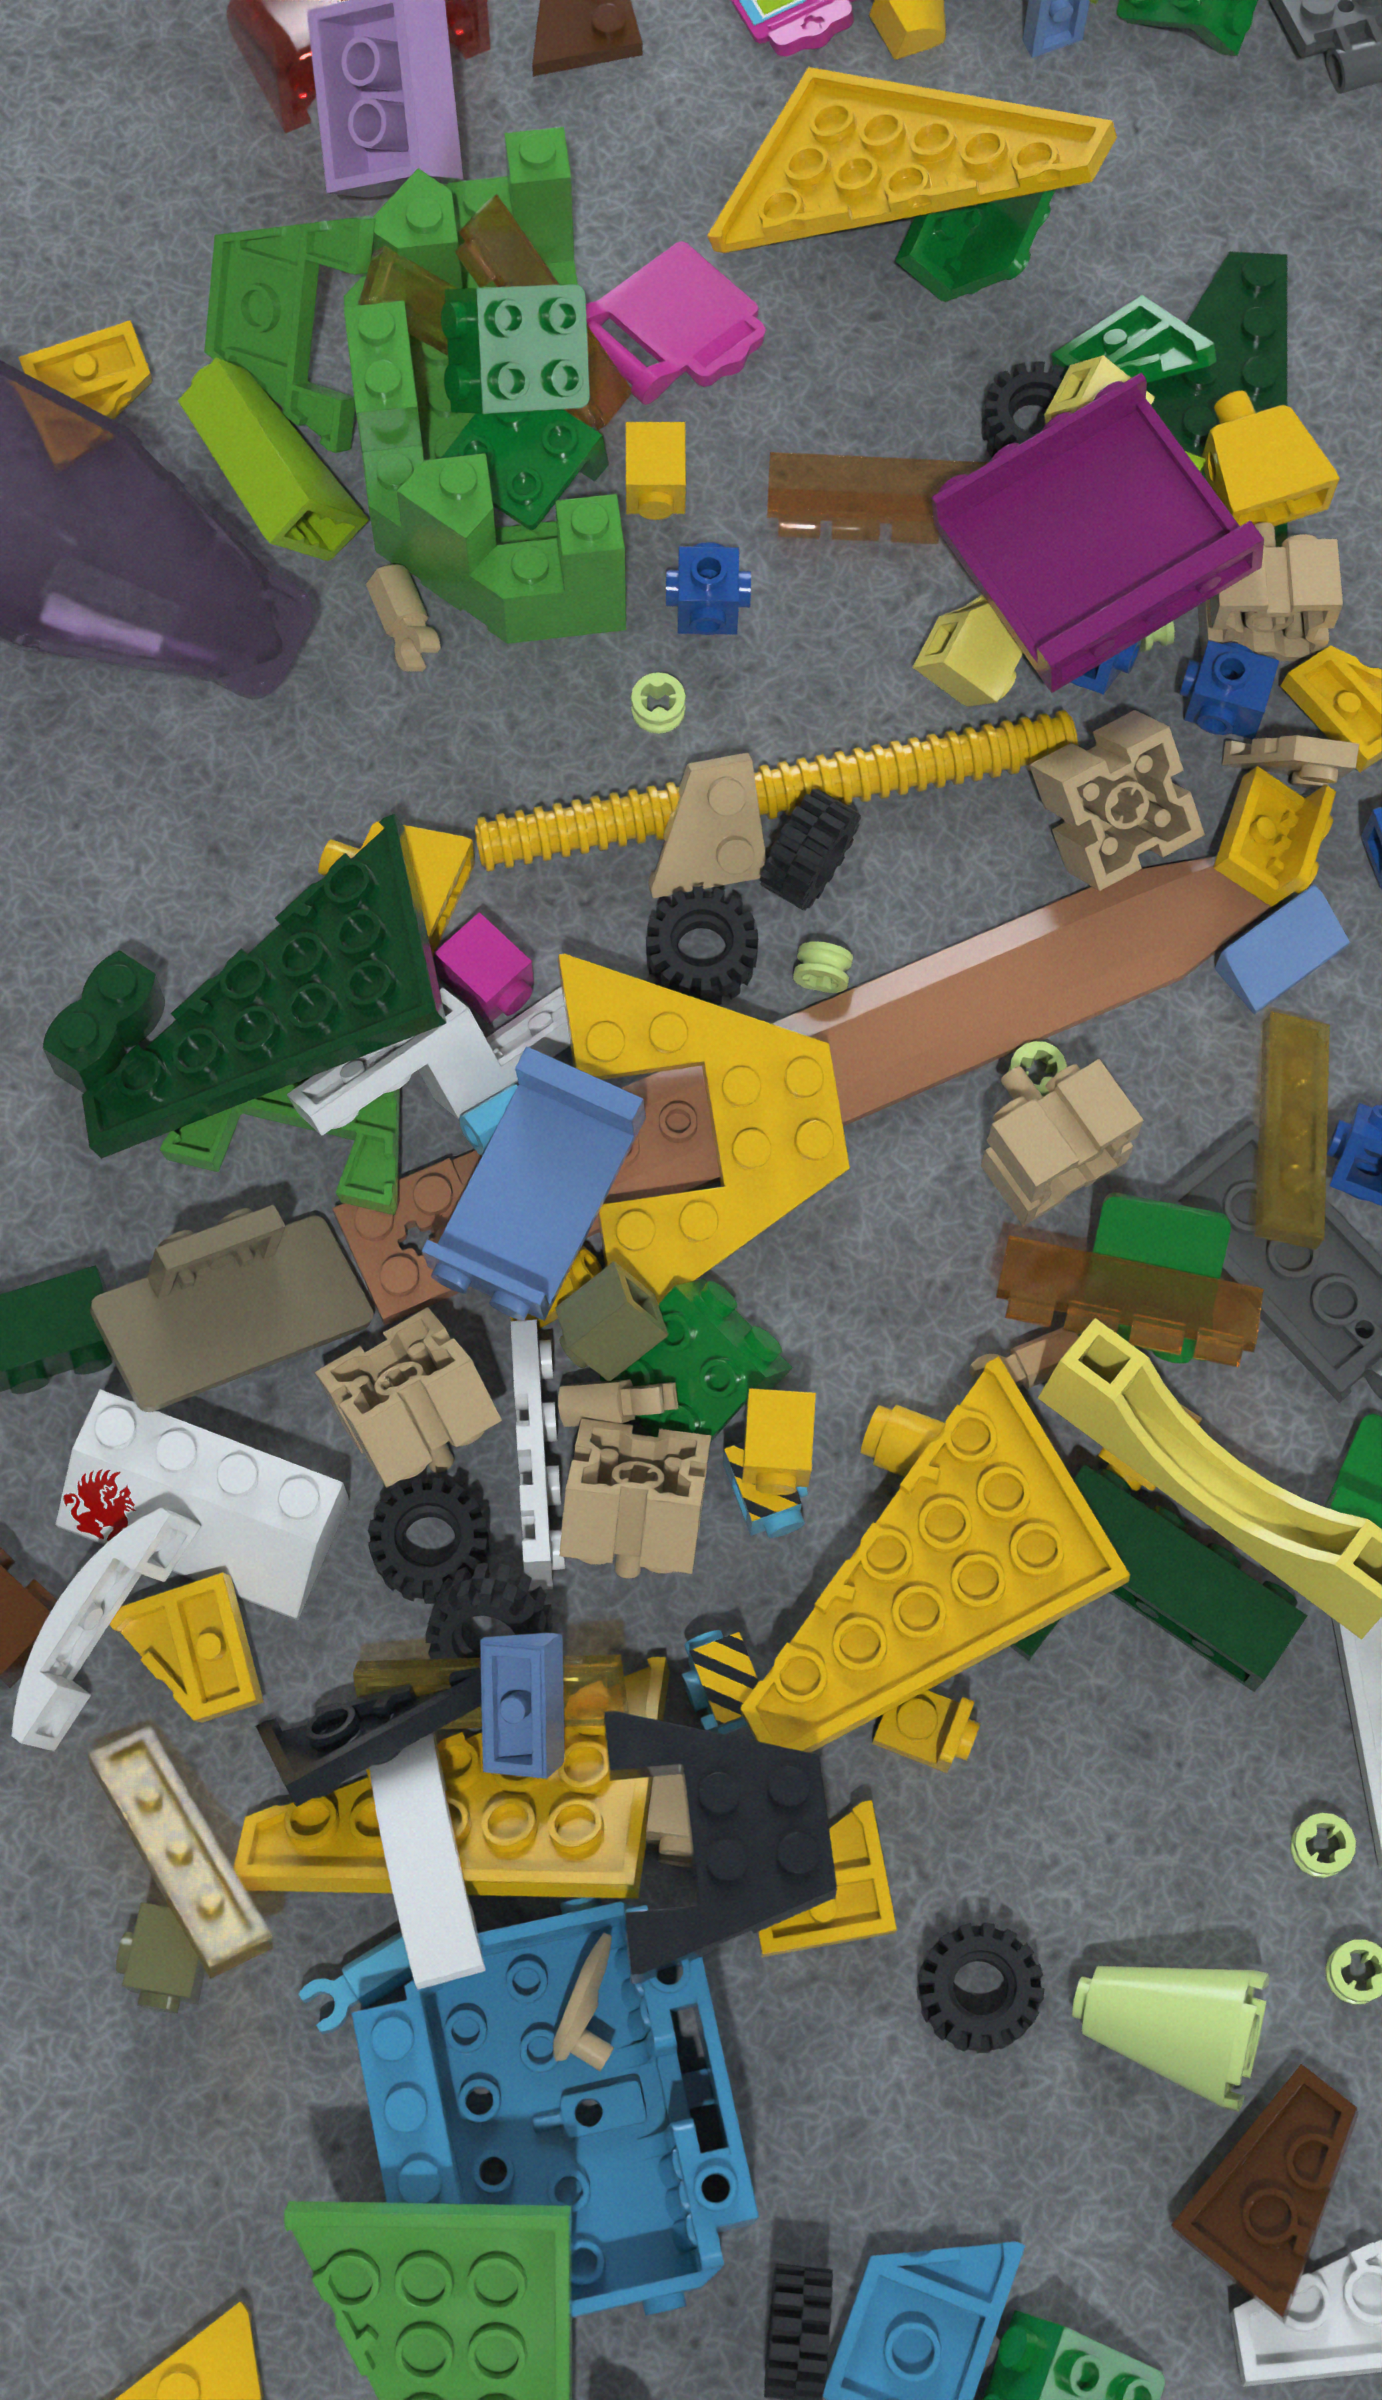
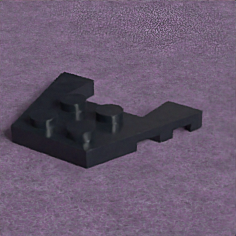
M618 1711L604 1712V1731L610 1781L677 1774L683 1776L698 1904L696 1906L625 1912L624 1922L631 1984L643 1983L656 1977L658 1971L687 1958L689 1961H693L713 1952L714 1947L751 1930L753 1934L836 1897V1875L818 1754Z

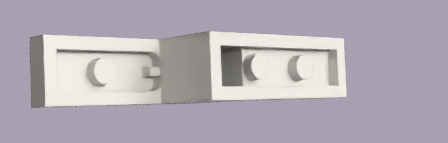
M559 987L487 1038H485L469 1007L446 989L441 988L440 994L446 1024L316 1074L290 1091L287 1096L297 1113L323 1136L331 1129H337L350 1123L358 1115L360 1109L382 1094L395 1091L404 1086L411 1078V1075L418 1070L434 1099L459 1120L460 1116L518 1082L515 1067L526 1046L550 1057H554L570 1046L562 988Z

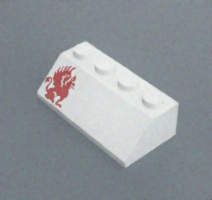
M99 1389L72 1448L55 1525L105 1545L123 1529L160 1507L192 1519L201 1527L172 1572L195 1581L222 1572L231 1575L236 1597L298 1620L347 1508L349 1498L344 1483L161 1412H144L137 1407L135 1402Z

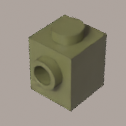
M615 1261L555 1308L563 1332L559 1341L566 1355L578 1367L585 1368L590 1366L609 1382L668 1336L655 1294Z
M141 1902L134 1933L124 1932L116 1960V1973L124 1974L122 1986L130 1992L139 1994L137 2006L162 2012L178 2013L180 2001L198 2005L216 1922L209 1915Z

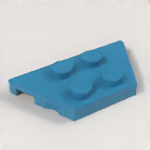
M1013 2241L870 2256L825 2381L823 2398L825 2400H973L1025 2245Z

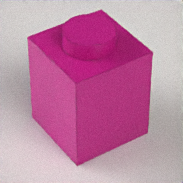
M480 912L434 952L437 975L488 1024L492 1023L501 1013H504L506 1016L516 1013L528 1001L533 992L531 988L534 984L532 961Z

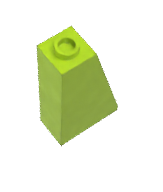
M216 357L211 364L204 366L194 375L191 386L178 399V402L262 535L270 544L325 561L333 559L369 521L367 516L247 369Z

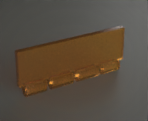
M498 195L488 199L459 231L465 243L461 244L455 253L480 288L492 281L497 287L559 285ZM587 325L589 402L582 408L565 410L588 426L594 425L599 430L609 423L632 393L631 387Z
M770 452L767 518H779L778 537L820 539L821 521H832L831 540L879 542L880 523L891 524L890 542L938 545L939 532L934 526L931 497L936 495L942 485L949 479L960 474L968 476L989 462Z
M1009 1235L996 1298L1008 1300L1005 1315L1007 1319L1050 1328L1055 1310L1066 1313L1064 1331L1082 1334L1094 1318H1096L1116 1334L1119 1324L1131 1326L1128 1342L1131 1345L1180 1355L1184 1338L1196 1340L1193 1358L1239 1367L1243 1350L1255 1351L1264 1289Z

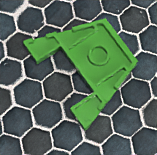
M362 216L214 235L204 353L213 360L217 357L247 369L266 394L283 407L284 416L297 426L306 425L321 437L319 443L327 450L334 453L350 450L355 412L354 397L308 381L319 264L353 275L370 273L375 218Z
M311 1077L181 1127L177 1133L171 1131L162 1142L160 1151L166 1160L219 1173L239 1117L242 1114L316 1131L297 1113L287 1096L290 1091ZM399 1089L382 1094L360 1109L358 1115L350 1123L325 1133L354 1140L335 1192L342 1203L395 1215L398 1207Z

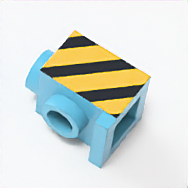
M745 1441L724 1449L723 1466L750 1536L766 1530L768 1538H776L794 1532L805 1525L801 1514L802 1503L800 1498L808 1495L807 1487H796V1492L788 1495L761 1493L756 1490V1484L742 1483Z
M714 1630L687 1641L684 1647L689 1657L688 1663L691 1671L681 1674L694 1711L697 1712L706 1708L708 1716L701 1718L700 1729L726 1734L747 1726L740 1707L759 1681L740 1632L723 1637L721 1630Z

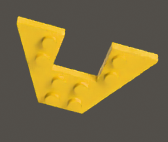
M568 954L558 955L557 962L574 1068L604 1080L702 1066L721 1187L603 1204L597 1215L605 1267L615 1261L655 1294L659 1305L674 1286L695 1281L850 1169L830 1045L812 1037Z

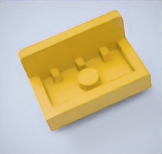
M1259 766L1255 767L1242 778L1213 869L1270 907L1293 892L1297 894L1303 892L1312 883L1319 869V863L1316 861L1321 841L1326 837L1333 824V817L1330 815L1336 791L1325 784L1304 798Z

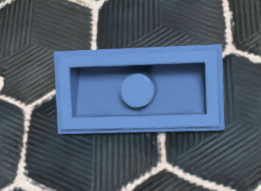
M1314 884L1223 950L1215 970L1255 1015L1346 948L1350 941L1324 894Z
M539 1633L484 1637L480 1640L483 1772L547 1779L563 1765L565 1757L562 1635Z

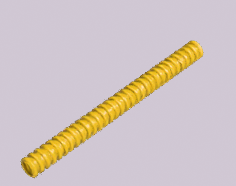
M1060 710L1055 713V718H1050L1047 713L1037 715L1036 721L1033 722L1028 716L1019 718L1017 725H1013L1010 720L1000 722L999 728H994L991 723L984 724L979 732H976L973 727H967L963 729L962 735H957L954 730L945 732L944 738L941 739L936 734H929L926 736L925 742H920L917 737L909 738L907 745L901 746L898 740L891 741L887 749H882L880 744H875L870 747V752L864 753L862 748L859 747L852 749V753L849 756H845L843 751H837L833 753V759H826L824 754L816 755L814 762L808 763L805 758H799L796 760L795 766H789L786 761L777 763V769L770 770L768 765H761L758 768V772L754 773L760 815L766 814L769 820L777 818L780 811H785L787 816H791L797 806L800 807L802 799L807 794L810 795L813 789H819L834 799L840 800L841 803L850 805L853 798L859 797L861 802L870 801L872 794H878L880 799L888 798L890 791L896 790L898 795L908 794L910 787H915L917 792L925 791L927 784L931 783L937 789L945 787L947 780H951L954 785L963 784L965 777L969 776L975 782L982 780L985 773H988L991 778H997L1001 776L1002 770H1007L1010 775L1020 772V767L1025 766L1028 771H1031L1029 765L1070 743L1078 746L1075 724L1066 710ZM669 782L665 784V790L657 791L655 785L646 787V793L638 794L636 789H631L627 791V797L621 798L615 792L610 793L608 796L609 800L600 801L599 796L590 797L589 804L582 805L580 800L577 799L572 800L571 807L562 808L561 803H555L552 805L551 811L544 812L542 806L534 807L533 814L524 815L523 810H517L514 812L513 818L506 819L504 813L496 814V821L486 822L485 817H479L476 819L477 824L474 825L481 865L482 867L485 866L487 872L494 871L495 864L504 863L505 868L514 867V861L522 859L524 865L532 864L533 857L541 856L543 861H549L552 859L553 853L560 852L561 857L565 858L570 857L571 850L579 849L581 854H587L591 846L598 845L599 850L603 851L608 849V843L617 842L618 847L627 846V840L634 838L637 844L645 843L646 836L654 835L656 840L664 839L663 835L670 814L676 810L680 798L678 793L679 787H676L674 782Z

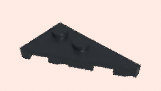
M473 1667L450 1673L449 1683L451 1688L417 1696L412 1685L407 1684L360 1696L351 1702H336L317 1707L315 1715L307 1725L282 1731L276 1718L263 1721L256 1725V1728L290 1797L297 1807L312 1798H321L332 1793L343 1781L372 1765H381L391 1761L403 1748L482 1706L481 1668Z

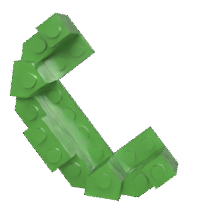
M564 127L504 133L507 176L449 182L444 186L418 168L373 216L375 218L370 273H364L343 296L353 392L375 552L393 565L398 563L407 568L410 573L421 579L422 585L459 611L464 609L484 623L489 632L507 644L626 630L625 546L617 494L555 501L556 521L542 522L534 530H529L523 525L495 528L486 453L441 458L475 414L451 413V402L444 388V373L449 365L447 338L441 327V310L445 303V289L578 285L574 262L571 172Z

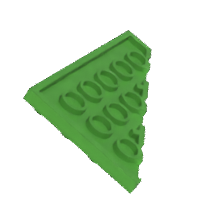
M288 2202L284 2211V2227L287 2232L292 2230L313 2271L311 2279L321 2299L331 2306L336 2318L335 2326L362 2377L367 2376L378 2400H572L571 2206Z

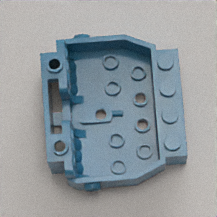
M583 1897L562 1903L560 1905L562 1915L478 1933L486 1971L417 1990L413 1979L404 1986L407 2000L352 2012L387 2203L571 2206L572 2319L638 2303L643 2304L645 2316L686 2307L684 2293L701 2289L724 2266L718 2233L754 2225L758 2220V2210L702 1957L693 1961H689L687 1958L667 1967L682 1966L683 1975L673 1985H665L656 1977L643 1983L631 1984L624 1922L625 1912L648 1910L647 1905L635 1907L623 1902L602 1905L601 1898ZM606 1933L612 1936L609 1959L599 1988L598 2007L585 2028L614 2046L601 2071H598L571 2053L566 2060L555 2061L553 2040L580 1971L601 1935ZM693 2007L706 2069L681 2074L677 2056V2042L670 2012ZM476 2089H486L493 2096L491 2109L482 2115L471 2113L467 2108L469 2094ZM586 2100L597 2102L603 2111L601 2120L592 2127L581 2125L575 2117L578 2105ZM714 2104L723 2149L700 2153L694 2121L690 2117L689 2110ZM492 2158L502 2160L507 2167L506 2178L502 2183L495 2186L484 2183L480 2175L482 2165ZM719 2174L727 2179L730 2193L723 2202L711 2203L704 2198L701 2185L709 2175Z

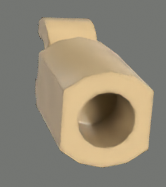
M397 564L378 568L366 583V587L385 632L390 637H394V651L398 666L402 671L423 672L426 665L421 652L438 653L441 649L438 635L433 628L427 627L425 624L428 620V615L408 569Z
M1069 1324L1010 1349V1356L1008 1357L998 1354H985L978 1357L971 1364L969 1373L972 1378L980 1376L984 1372L986 1363L999 1356L1017 1387L1024 1385L1026 1389L1032 1388L1049 1380L1059 1361L1079 1338L1075 1327Z
M630 1379L612 1380L610 1382L599 1381L564 1385L560 1387L558 1394L560 1419L564 1427L580 1426L581 1418L625 1423L635 1420V1415L664 1413V1410L678 1409L676 1383L633 1386Z

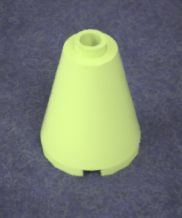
M1098 1966L1092 1979L1081 1976L1074 1998L1072 2017L1083 2020V2035L1224 2109L1239 2112L1245 2095L1232 2092L1233 2086H1240L1242 2076L1246 2078L1251 2077L1267 2002L1253 1998L1254 1989H1263L1269 1986V1975L1255 1970Z

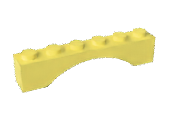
M1104 355L1070 365L1044 414L1045 425L1061 413L1070 412L1072 414L1091 403L1097 394L1109 384L1117 381L1124 383L1131 379V377ZM1146 390V399L1152 405L1155 397ZM982 594L964 607L938 617L912 668L967 707L997 703L1012 688L1016 679V672L1014 670L1023 651Z
M1094 1318L1059 1361L1038 1399L1362 1640L1382 1617V1529L1369 1519L1340 1513L1307 1501L1271 1483L1238 1461L1215 1442L1185 1412L1163 1383L1148 1356Z

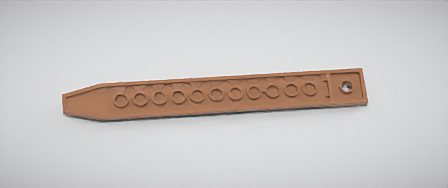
M1217 856L1144 868L1101 891L1094 887H1089L772 1024L829 1043L843 1126H846L1014 1053L1026 1043L1044 1040L1182 980L1274 909L1277 904L1270 907L1213 869ZM702 1066L657 1072L621 1088L644 1099L646 1119L603 1204L696 1191L720 1180ZM476 1150L454 1160L448 1158L399 1179L398 1207L395 1215L346 1203L333 1208L335 1218L384 1326L459 1294V1292L441 1285L431 1277L433 1269L428 1267L423 1255L417 1256L413 1248L402 1251L399 1243L407 1238L406 1231L413 1227H418L421 1232L430 1230L435 1236L430 1241L436 1244L439 1242L482 1157ZM598 1216L586 1238L600 1232Z

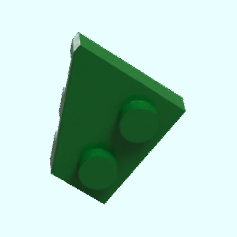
M1144 295L1131 301L1051 354L1053 368L1055 364L1065 368L1063 378L1070 365L1104 355L1131 378L1142 372L1146 378V383L1208 367L1216 362L1215 347L1212 341Z

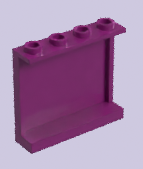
M1142 372L1124 383L1117 381L1109 384L1097 394L1091 403L1072 414L1064 412L1057 415L1044 426L1042 432L1021 444L1012 443L1003 447L991 458L988 464L968 476L960 474L949 479L942 485L938 493L931 497L934 526L1051 693L1262 568L1264 538L1251 520L1239 526L1146 399V378Z

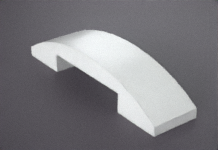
M160 1507L119 1532L84 1565L56 1602L33 1645L18 1689L13 1715V1738L21 1744L51 1751L56 1750L91 1694L73 1681L76 1674L140 1576L145 1575L165 1582L201 1526L190 1518Z
M432 1732L403 1748L391 1761L369 1767L392 1892L417 1990L486 1971L473 1909L467 1897L445 1794L447 1788L435 1732Z

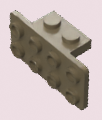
M274 1205L252 1212L250 1208L239 1209L223 1217L217 1226L195 1234L192 1230H183L168 1236L155 1248L147 1277L97 1295L93 1299L90 1308V1314L137 1407L144 1412L156 1411L366 1329L374 1315L370 1303L326 1221L319 1216H309L284 1225Z

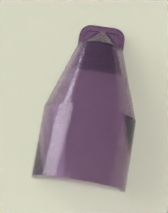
M0 360V641L22 651L210 681L251 700L262 699L274 693L283 681L311 624L313 617L312 603L306 592L296 584L269 571L214 514L210 515L184 488L185 485L171 471L168 472L142 446L143 442L129 428Z

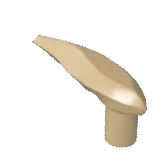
M606 1933L601 1935L580 1971L553 2040L555 2061H564L571 2053L598 2071H601L614 2046L585 2028L598 2007L599 1988L609 1959L612 1936Z

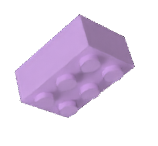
M348 0L307 10L327 193L369 198L395 193L418 168L441 184L462 180L463 172L445 0Z

